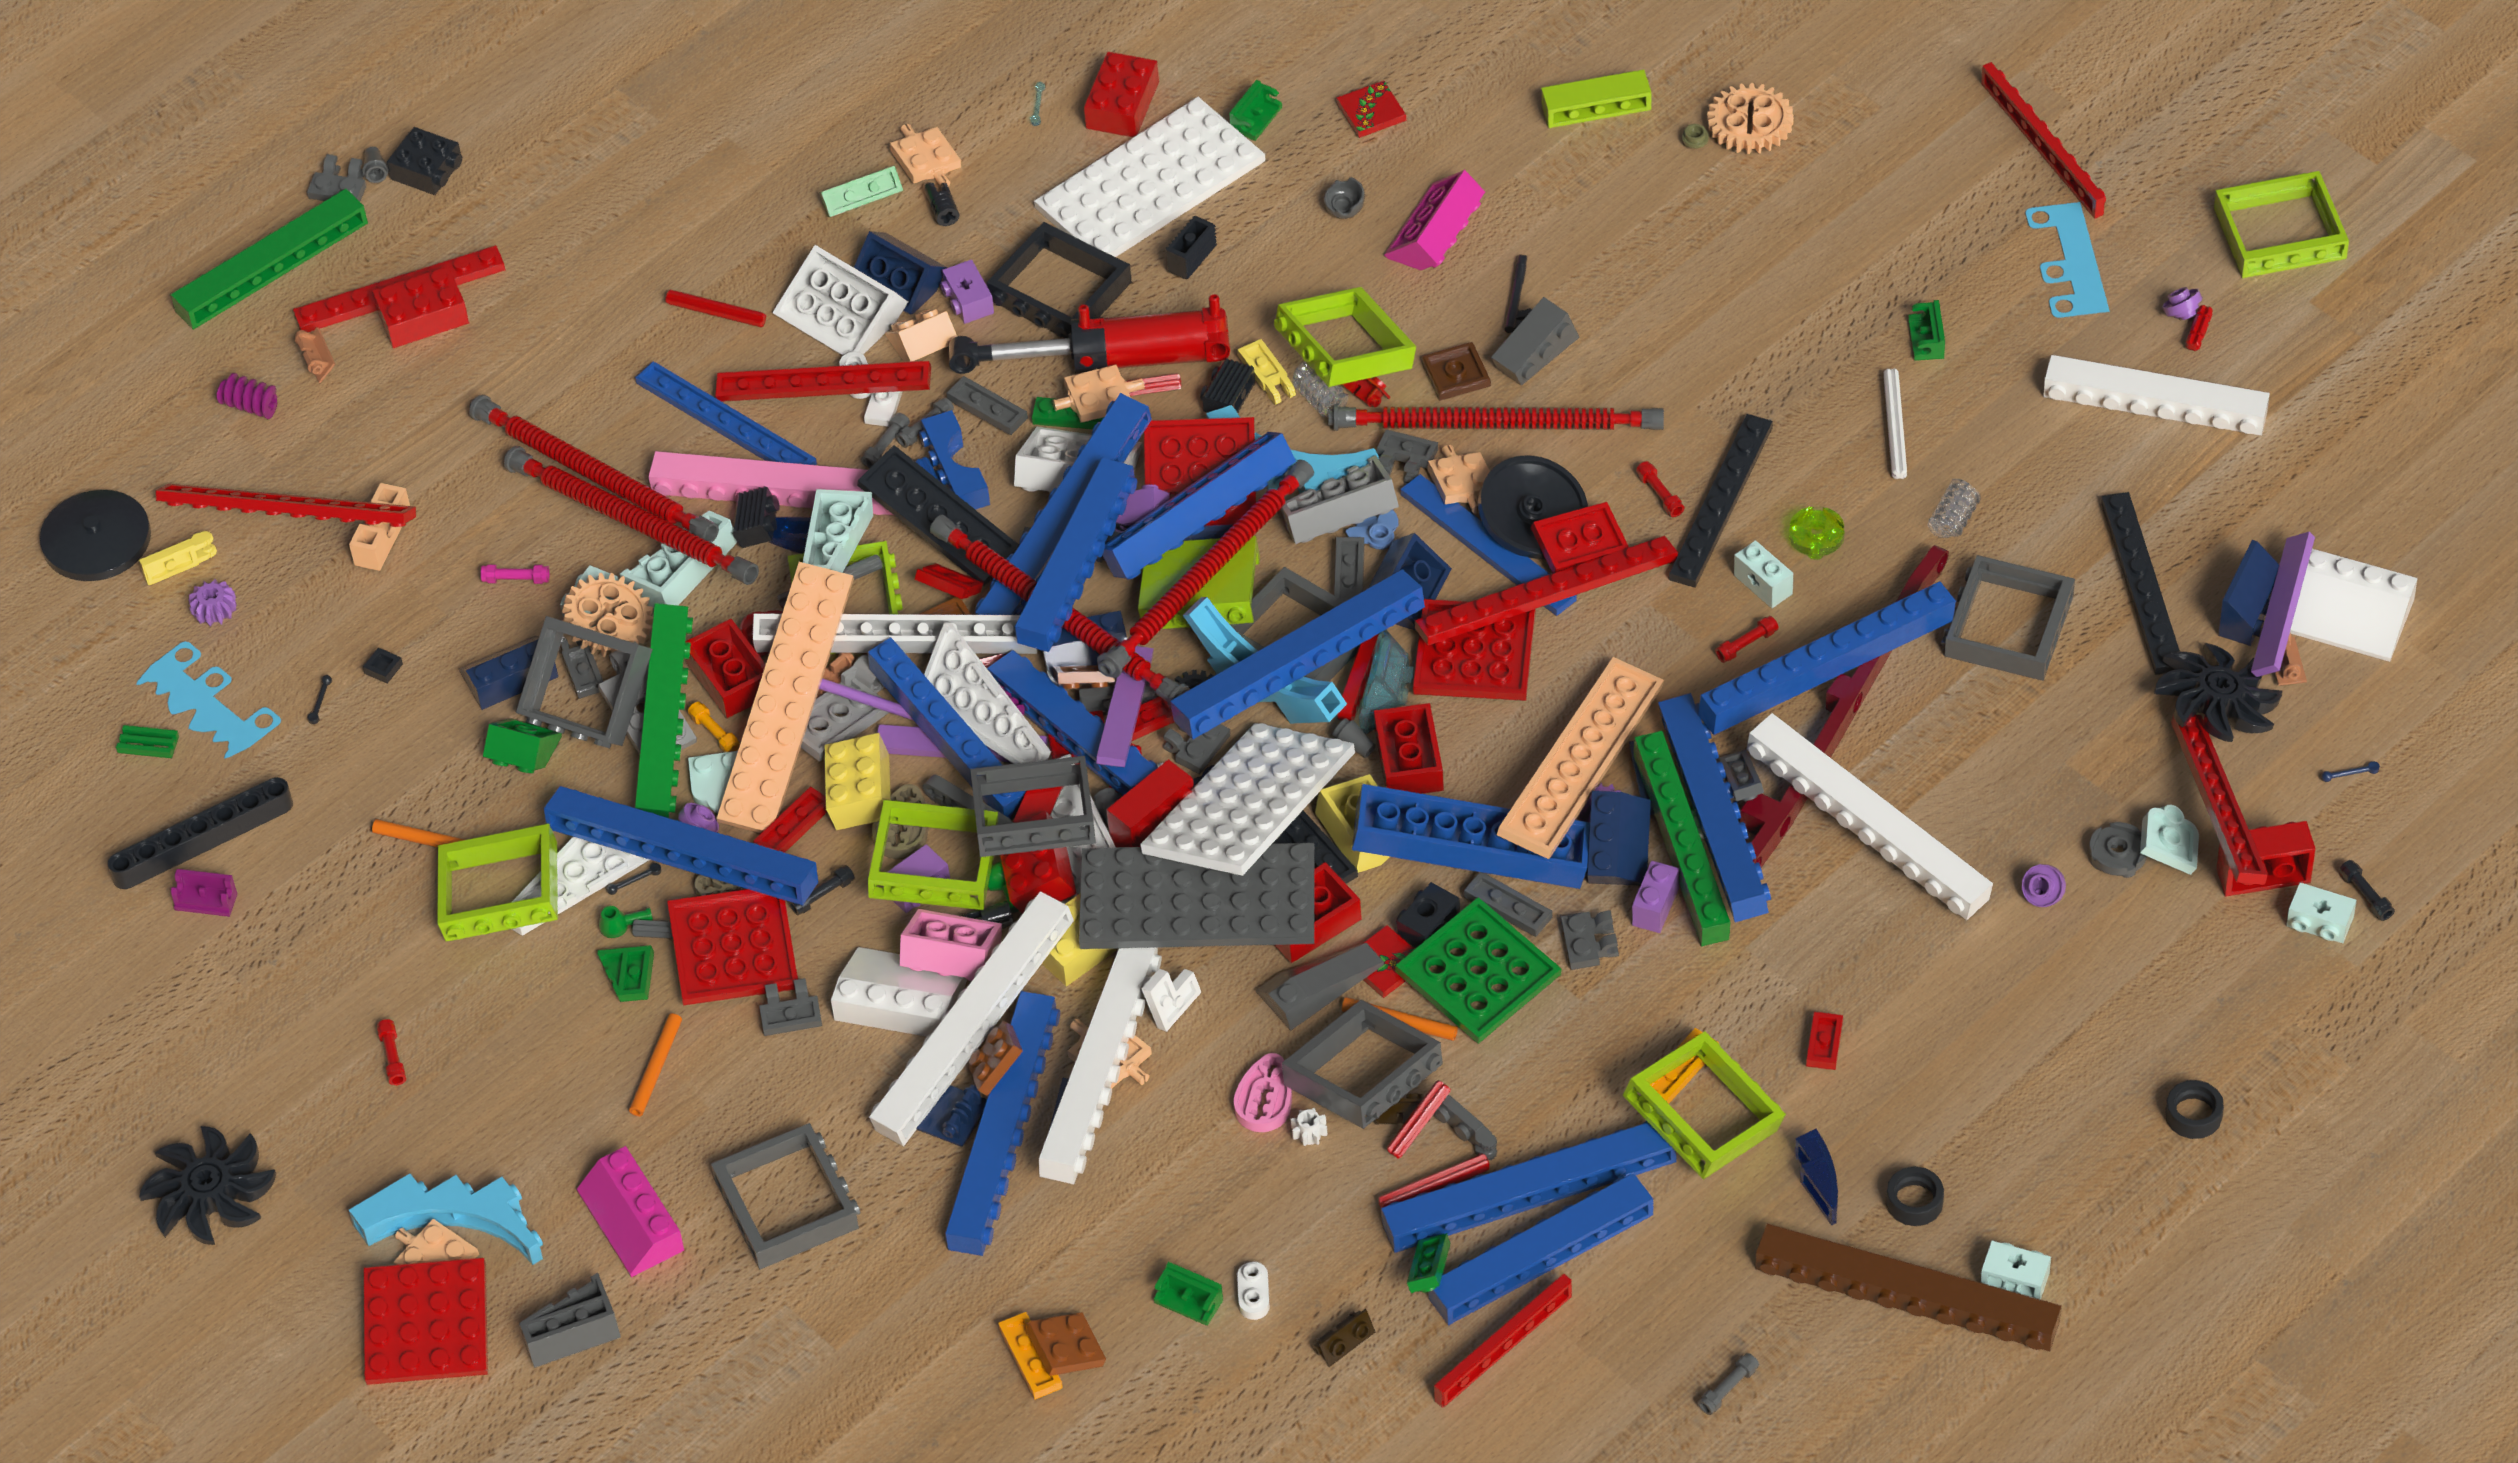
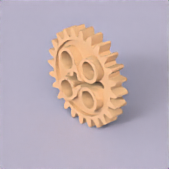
M1741 83L1738 90L1730 86V93L1721 91V98L1714 97V104L1709 105V112L1707 113L1708 130L1712 131V138L1718 137V144L1726 142V149L1735 146L1737 153L1742 148L1746 149L1747 154H1750L1752 149H1756L1758 153H1761L1762 147L1771 151L1772 143L1780 146V139L1787 140V133L1792 132L1793 108L1789 106L1788 99H1783L1782 92L1774 95L1773 87L1766 91L1764 90V84L1760 85L1759 88H1755L1754 83H1751L1749 88H1745ZM1749 103H1753L1752 134L1747 133Z
M599 573L597 580L588 575L586 583L580 579L577 587H571L569 595H566L562 613L565 614L563 618L565 622L629 642L635 641L639 645V643L644 644L647 635L649 636L653 623V617L651 616L653 607L648 606L649 597L641 598L642 588L638 590L633 589L634 581L626 585L624 584V576L619 581H616L613 573L610 574L609 579H605L603 574ZM584 611H590V612H592L593 614H588V613H586V612H584ZM623 616L630 617L632 620L625 619ZM602 630L609 631L611 634L604 633ZM574 636L572 639L573 642L583 641L581 649L586 648L588 645L591 646V654H594L598 649L601 650L602 657H605L607 651H611V653L616 651V649Z

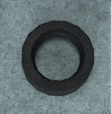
M2200 1080L2181 1082L2170 1090L2167 1097L2165 1109L2166 1122L2174 1132L2182 1137L2202 1139L2210 1136L2220 1127L2224 1110L2223 1097L2214 1086ZM2187 1099L2201 1100L2210 1105L2212 1114L2202 1120L2188 1119L2177 1111V1105Z
M1912 1166L1894 1173L1888 1181L1886 1205L1889 1213L1895 1220L1905 1225L1922 1226L1937 1219L1942 1212L1944 1187L1941 1179L1934 1172L1923 1167ZM1907 1186H1922L1933 1194V1200L1922 1207H1910L1901 1203L1897 1198L1899 1190Z

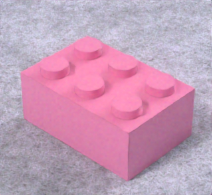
M918 909L901 934L900 966L909 967L914 971L926 970L937 972L942 976L964 977L967 980L973 981L976 971L985 965L991 957L994 947L1001 944L1002 924Z

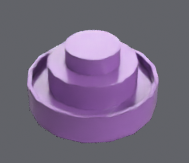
M2183 287L2168 295L2169 300L2163 304L2162 308L2166 316L2181 317L2182 320H2186L2196 314V309L2199 307L2203 297L2199 289L2188 290L2187 287Z
M687 803L679 812L680 822L705 828L716 833L719 830V824L714 814L703 805Z
M2039 864L2033 866L2025 873L2022 879L2024 897L2029 903L2037 907L2055 905L2062 899L2065 893L2066 882L2064 876L2058 868L2052 865Z

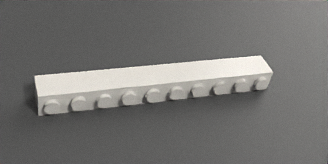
M754 614L753 643L756 652H770L782 614ZM843 614L831 653H868V651L890 637L904 653H932L944 623H952L974 653L1008 654L1014 650L1018 654H1037V649L1017 643L1015 625L1020 615Z
M1773 713L1749 733L1747 750L1755 759L1761 760L1771 768L1774 774L1783 777L1792 784L1797 792L1805 794L1814 801L1819 809L1832 815L1841 826L1854 832L1864 844L1872 846L1881 853L1886 861L1892 862L1899 867L1908 878L1921 884L1930 895L1939 898L1948 905L1953 913L1959 914L1968 920L1989 900L1993 886L1991 881Z
M1041 891L1035 899H1032L1027 904L1023 915L1017 922L1011 925L1007 936L1001 944L994 947L991 957L984 966H981L976 971L974 979L969 986L960 992L957 1002L950 1011H947L942 1016L940 1024L935 1031L926 1037L922 1048L916 1056L908 1061L904 1072L891 1083L888 1093L882 1101L873 1107L869 1118L876 1132L904 1147L917 1130V1126L929 1114L969 1061L972 1054L978 1049L1073 923L1074 919L1067 905Z
M1119 948L1039 1157V1177L1074 1184L1078 1173L1083 1174L1087 1159L1085 1156L1086 1151L1092 1150L1095 1141V1133L1093 1132L1095 1127L1100 1128L1104 1114L1102 1108L1104 1105H1109L1112 1095L1111 1084L1112 1082L1117 1083L1120 1075V1060H1126L1129 1049L1128 1039L1134 1038L1137 1028L1136 1018L1137 1016L1141 1017L1144 1012L1145 996L1141 988L1161 966L1162 956L1158 955V948Z

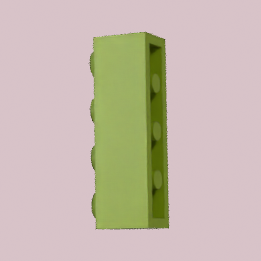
M1645 70L1541 88L1542 108L1548 128L1651 110V89Z

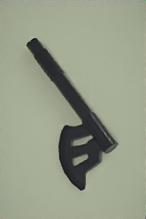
M1526 255L1518 256L1510 305L1504 328L1507 333H1513L1522 322L1521 319H1525L1532 311L1531 308L1520 311L1518 309L1527 267Z

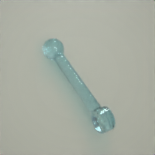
M1038 82L1035 85L1037 90L1034 115L1030 117V122L1033 126H1038L1041 123L1039 111L1042 92L1045 90L1043 82Z

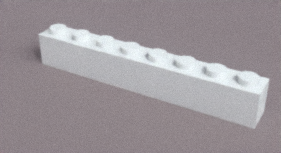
M2051 355L2044 385V397L2054 400H2063L2082 405L2103 407L2110 410H2120L2261 436L2270 395L2267 392Z

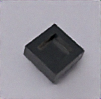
M378 647L364 664V674L388 684L403 665L402 658Z

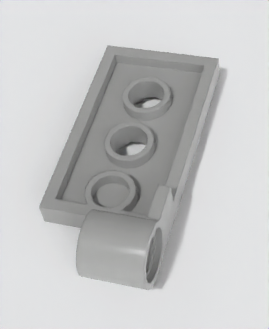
M619 650L609 654L611 664L617 675L598 684V689L612 712L630 657L629 653ZM649 663L626 733L639 755L641 751L644 713L639 712L636 706L639 703L645 702ZM679 710L678 718L684 719L682 736H676V744H681V750L697 743V738Z
M868 654L862 655L851 668L841 674V682L839 683L877 697L880 696L876 693L884 688L883 684L869 669ZM826 692L815 700L801 748L818 761H821L825 758V745L854 738L889 712ZM835 713H837V714H844V713H845V714H847V715L842 716V717H839V716H836V715H834V714H835ZM815 727H816V728H824V727H825L826 729H825V730H822V731H818V730H815L814 728H815Z

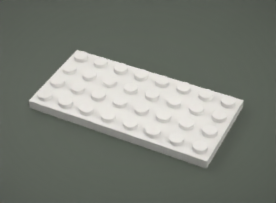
M1197 97L1034 200L1035 209L1058 229L1117 257L1265 161V153L1202 99Z
M1254 723L1192 789L1193 792L1184 797L1141 843L1142 854L1243 876L1354 755V743L1292 731L1287 728H1277L1263 723Z

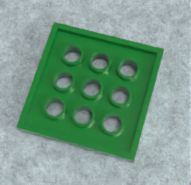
M1479 897L1395 965V972L1478 1044L1556 980L1562 971L1561 967ZM1474 931H1482L1486 936L1483 939H1475L1470 934ZM1461 948L1465 951V954L1454 956L1450 953V950ZM1494 949H1503L1507 954L1503 957H1496L1491 952ZM1433 965H1440L1445 970L1442 973L1435 974L1429 968ZM1474 966H1482L1486 969V972L1474 974L1470 969ZM1524 967L1528 972L1524 975H1517L1512 969ZM1454 983H1460L1465 986V989L1456 992L1450 986ZM1495 984H1503L1507 990L1499 993L1492 990L1491 987ZM1475 1001H1481L1486 1004V1007L1482 1010H1476L1471 1007V1004Z

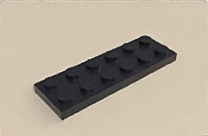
M895 445L857 482L858 487L865 492H872L873 499L969 576L983 582V586L992 576L966 558V551L964 549L956 548L950 543L934 536L930 532L933 521L938 516L945 515L961 528L962 532L967 535V539L971 542L980 540L1006 560L1019 547L1017 542Z

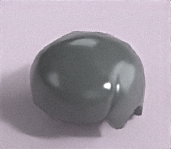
M1349 177L1346 181L1336 180L1326 190L1324 196V204L1327 211L1340 219L1354 217L1362 210L1365 201V192L1362 184L1352 177Z

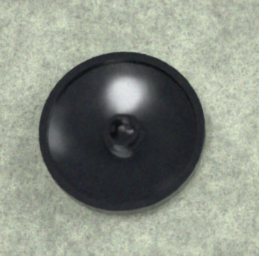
M1529 455L1512 457L1496 465L1485 478L1478 496L1479 514L1484 527L1491 537L1502 547L1517 555L1536 559H1543L1545 557L1532 532L1531 526L1533 522L1588 507L1587 498L1581 485L1568 470L1549 459Z
M92 490L64 500L49 513L40 531V546L46 562L58 574L78 581H99L123 573L140 560L150 543L151 527L146 511L131 496L113 490Z

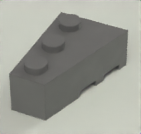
M1543 297L1491 358L1499 371L1522 386L1580 337L1568 313Z
M598 1272L591 1276V1282L577 1290L574 1287L568 1291V1297L555 1305L552 1303L546 1305L519 1323L534 1368L621 1338L614 1311Z

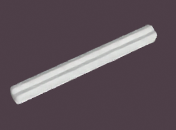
M1895 368L1891 370L1886 369L1884 371V388L1891 471L1894 479H1904L1907 476L1899 372Z

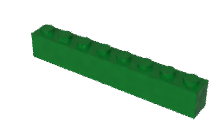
M347 189L333 195L328 200L172 293L171 298L175 312L193 330L367 225L368 220L364 205Z
M655 603L650 647L653 650L649 659L635 808L669 818V812L675 813L677 796L671 795V789L678 786L679 770H673L674 761H680L681 744H676V736H682L684 719L678 718L679 710H685L686 693H681V684L687 685L688 668L683 667V661L690 657L691 643L685 642L686 634H692L693 617H688V606Z
M1663 731L1637 736L1634 738V758L1649 800H1651V806L1673 867L1679 868V885L1700 945L1703 947L1727 941L1730 937L1731 922Z

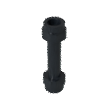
M2353 860L2343 863L2339 872L2347 883L2353 882L2372 905L2371 911L2381 921L2389 919L2395 912L2391 902L2386 897L2381 898L2362 876L2363 869Z
M844 865L834 870V876L815 887L803 906L789 902L793 912L796 915L804 914L811 909L810 904L838 886L844 888L851 884V881L855 880V876L850 867Z

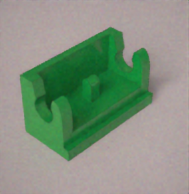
M1257 79L1229 113L1230 124L1246 138L1253 141L1258 139L1282 109V102L1269 96L1270 94L1273 97H1277L1279 92L1270 86L1262 84Z
M1939 300L1912 305V311H1924L1921 314L1908 315L1914 361L1944 359L1945 335Z
M1169 1261L1154 1288L1158 1290L1154 1297L1155 1304L1206 1326L1209 1325L1223 1302L1222 1284Z

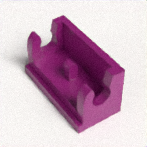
M183 869L176 870L175 881L177 882V887H171L174 910L230 917L238 894L232 875Z

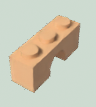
M380 483L371 500L372 503L410 506L406 488ZM386 522L369 526L359 524L349 544L354 565L380 571L402 527H392Z

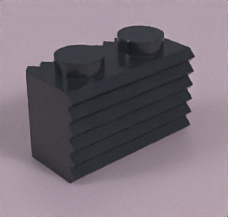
M1192 216L1189 223H1186L1183 230H1180V233L1177 234L1178 236L1174 237L1175 240H1171L1172 243L1169 244V247H1166L1168 272L1186 280L1190 278L1217 246L1216 226L1213 223L1198 216Z
M1225 358L1220 367L1216 366L1214 368L1209 386L1205 385L1202 388L1200 401L1203 402V411L1209 413L1232 405L1236 412L1239 413L1244 401H1246V397H1248L1253 386H1255L1254 367Z
M766 486L763 488L759 487L758 490L754 489L753 491L749 490L748 492L738 493L733 535L741 548L773 541V533L777 530L776 511H779L780 505L777 496L772 495Z

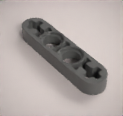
M938 775L931 776L923 785L925 794L940 806L975 809L972 795ZM983 803L984 810L998 812ZM998 812V825L1013 823L1008 817Z

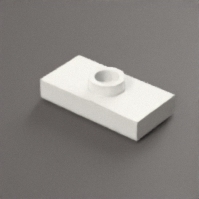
M903 391L872 393L864 416L865 424L889 427V421L896 414Z

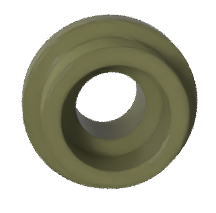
M1691 124L1683 132L1682 141L1690 148H1701L1708 143L1709 134L1704 126Z

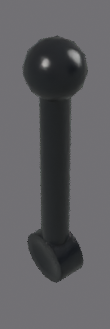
M324 675L321 678L322 687L314 710L308 715L310 724H317L320 720L318 713L327 686L332 683L330 675Z
M653 863L650 869L616 885L609 884L606 889L607 893L614 895L619 889L651 874L654 876L659 875L662 871L661 865Z

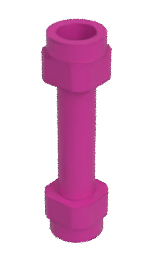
M496 564L482 565L481 581L496 584L497 579L533 580L534 584L548 583L550 578L549 566L534 565L533 569L497 568Z

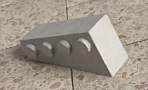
M1376 455L1367 459L1368 465L1360 469L1355 465L1347 470L1348 475L1338 480L1330 478L1324 481L1321 489L1317 491L1309 489L1285 501V505L1281 509L1287 531L1295 544L1309 542L1314 537L1325 533H1334L1339 528L1361 523L1367 518L1378 514H1386L1392 509L1399 507L1392 479Z

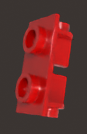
M1377 377L1340 384L1351 393H1354L1360 386L1361 388L1355 395L1369 407H1378L1383 395L1388 399L1391 398L1384 390L1387 386Z

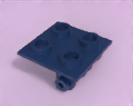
M950 1085L916 1129L963 1147L982 1116L987 1099L980 1096V1092L975 1085H970V1087H966L964 1090Z

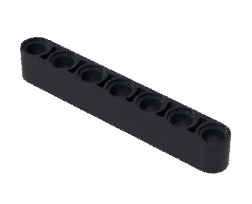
M280 777L271 778L115 853L108 860V867L114 885L119 889L132 888L287 813L293 807V800L287 781Z

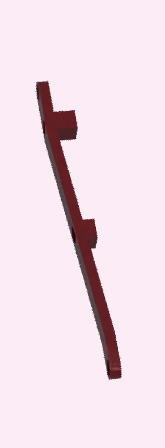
M1937 545L1932 546L1908 579L1896 602L1933 585L1947 563L1949 551ZM1892 650L1858 666L1852 678L1844 674L1839 675L1826 692V710L1832 713L1813 745L1830 758ZM1790 784L1780 802L1764 794H1759L1756 798L1748 800L1740 810V823L1744 822L1747 831L1756 835L1752 840L1756 859H1753L1754 864L1759 862L1761 868L1791 828L1808 799L1805 794L1797 792L1792 784Z

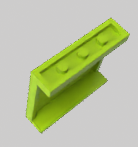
M1253 536L1162 629L1191 627L1183 614L1201 597H1208L1220 615L1229 624L1254 623L1251 604L1255 565L1260 563L1256 536ZM1219 539L1184 541L1180 547L1163 553L1162 559L1158 562L1143 567L1138 606L1140 618Z

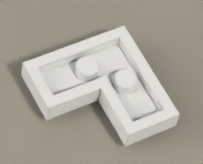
M1158 969L1141 988L1157 1028L1166 1032L1201 993L1194 972L1184 969L1173 982L1167 971Z

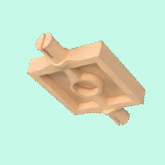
M904 124L901 127V132L906 138L891 142L890 151L913 184L923 180L935 179L940 186L942 183H947L949 187L951 182L945 174L960 168L961 159L938 127L915 133L910 124H906V126Z
M1117 365L1064 377L1068 397L1053 400V407L1055 411L1071 407L1077 413L1081 423L1105 417L1110 402L1115 401L1120 393L1130 397V392L1145 389L1142 378L1126 382L1121 377Z
M1446 445L1442 448L1445 458L1428 461L1427 469L1444 504L1468 503L1474 514L1478 512L1479 514L1478 496L1490 470L1480 452L1458 456L1452 445H1449V448Z
M1078 1018L1070 1025V1029L1081 1036L1079 1041L1068 1050V1057L1074 1062L1077 1060L1089 1028ZM1136 1035L1133 1039H1128L1129 1049L1126 1060H1120L1117 1083L1112 1082L1110 1088H1113L1128 1076L1134 1078L1140 1085H1144V1081L1147 1082L1149 1079V1075L1141 1070L1139 1065L1152 1055L1151 1047Z
M432 1219L416 1236H413L404 1228H400V1232L397 1231L395 1235L397 1240H400L407 1246L394 1261V1265L475 1259L479 1255L476 1247L435 1219Z

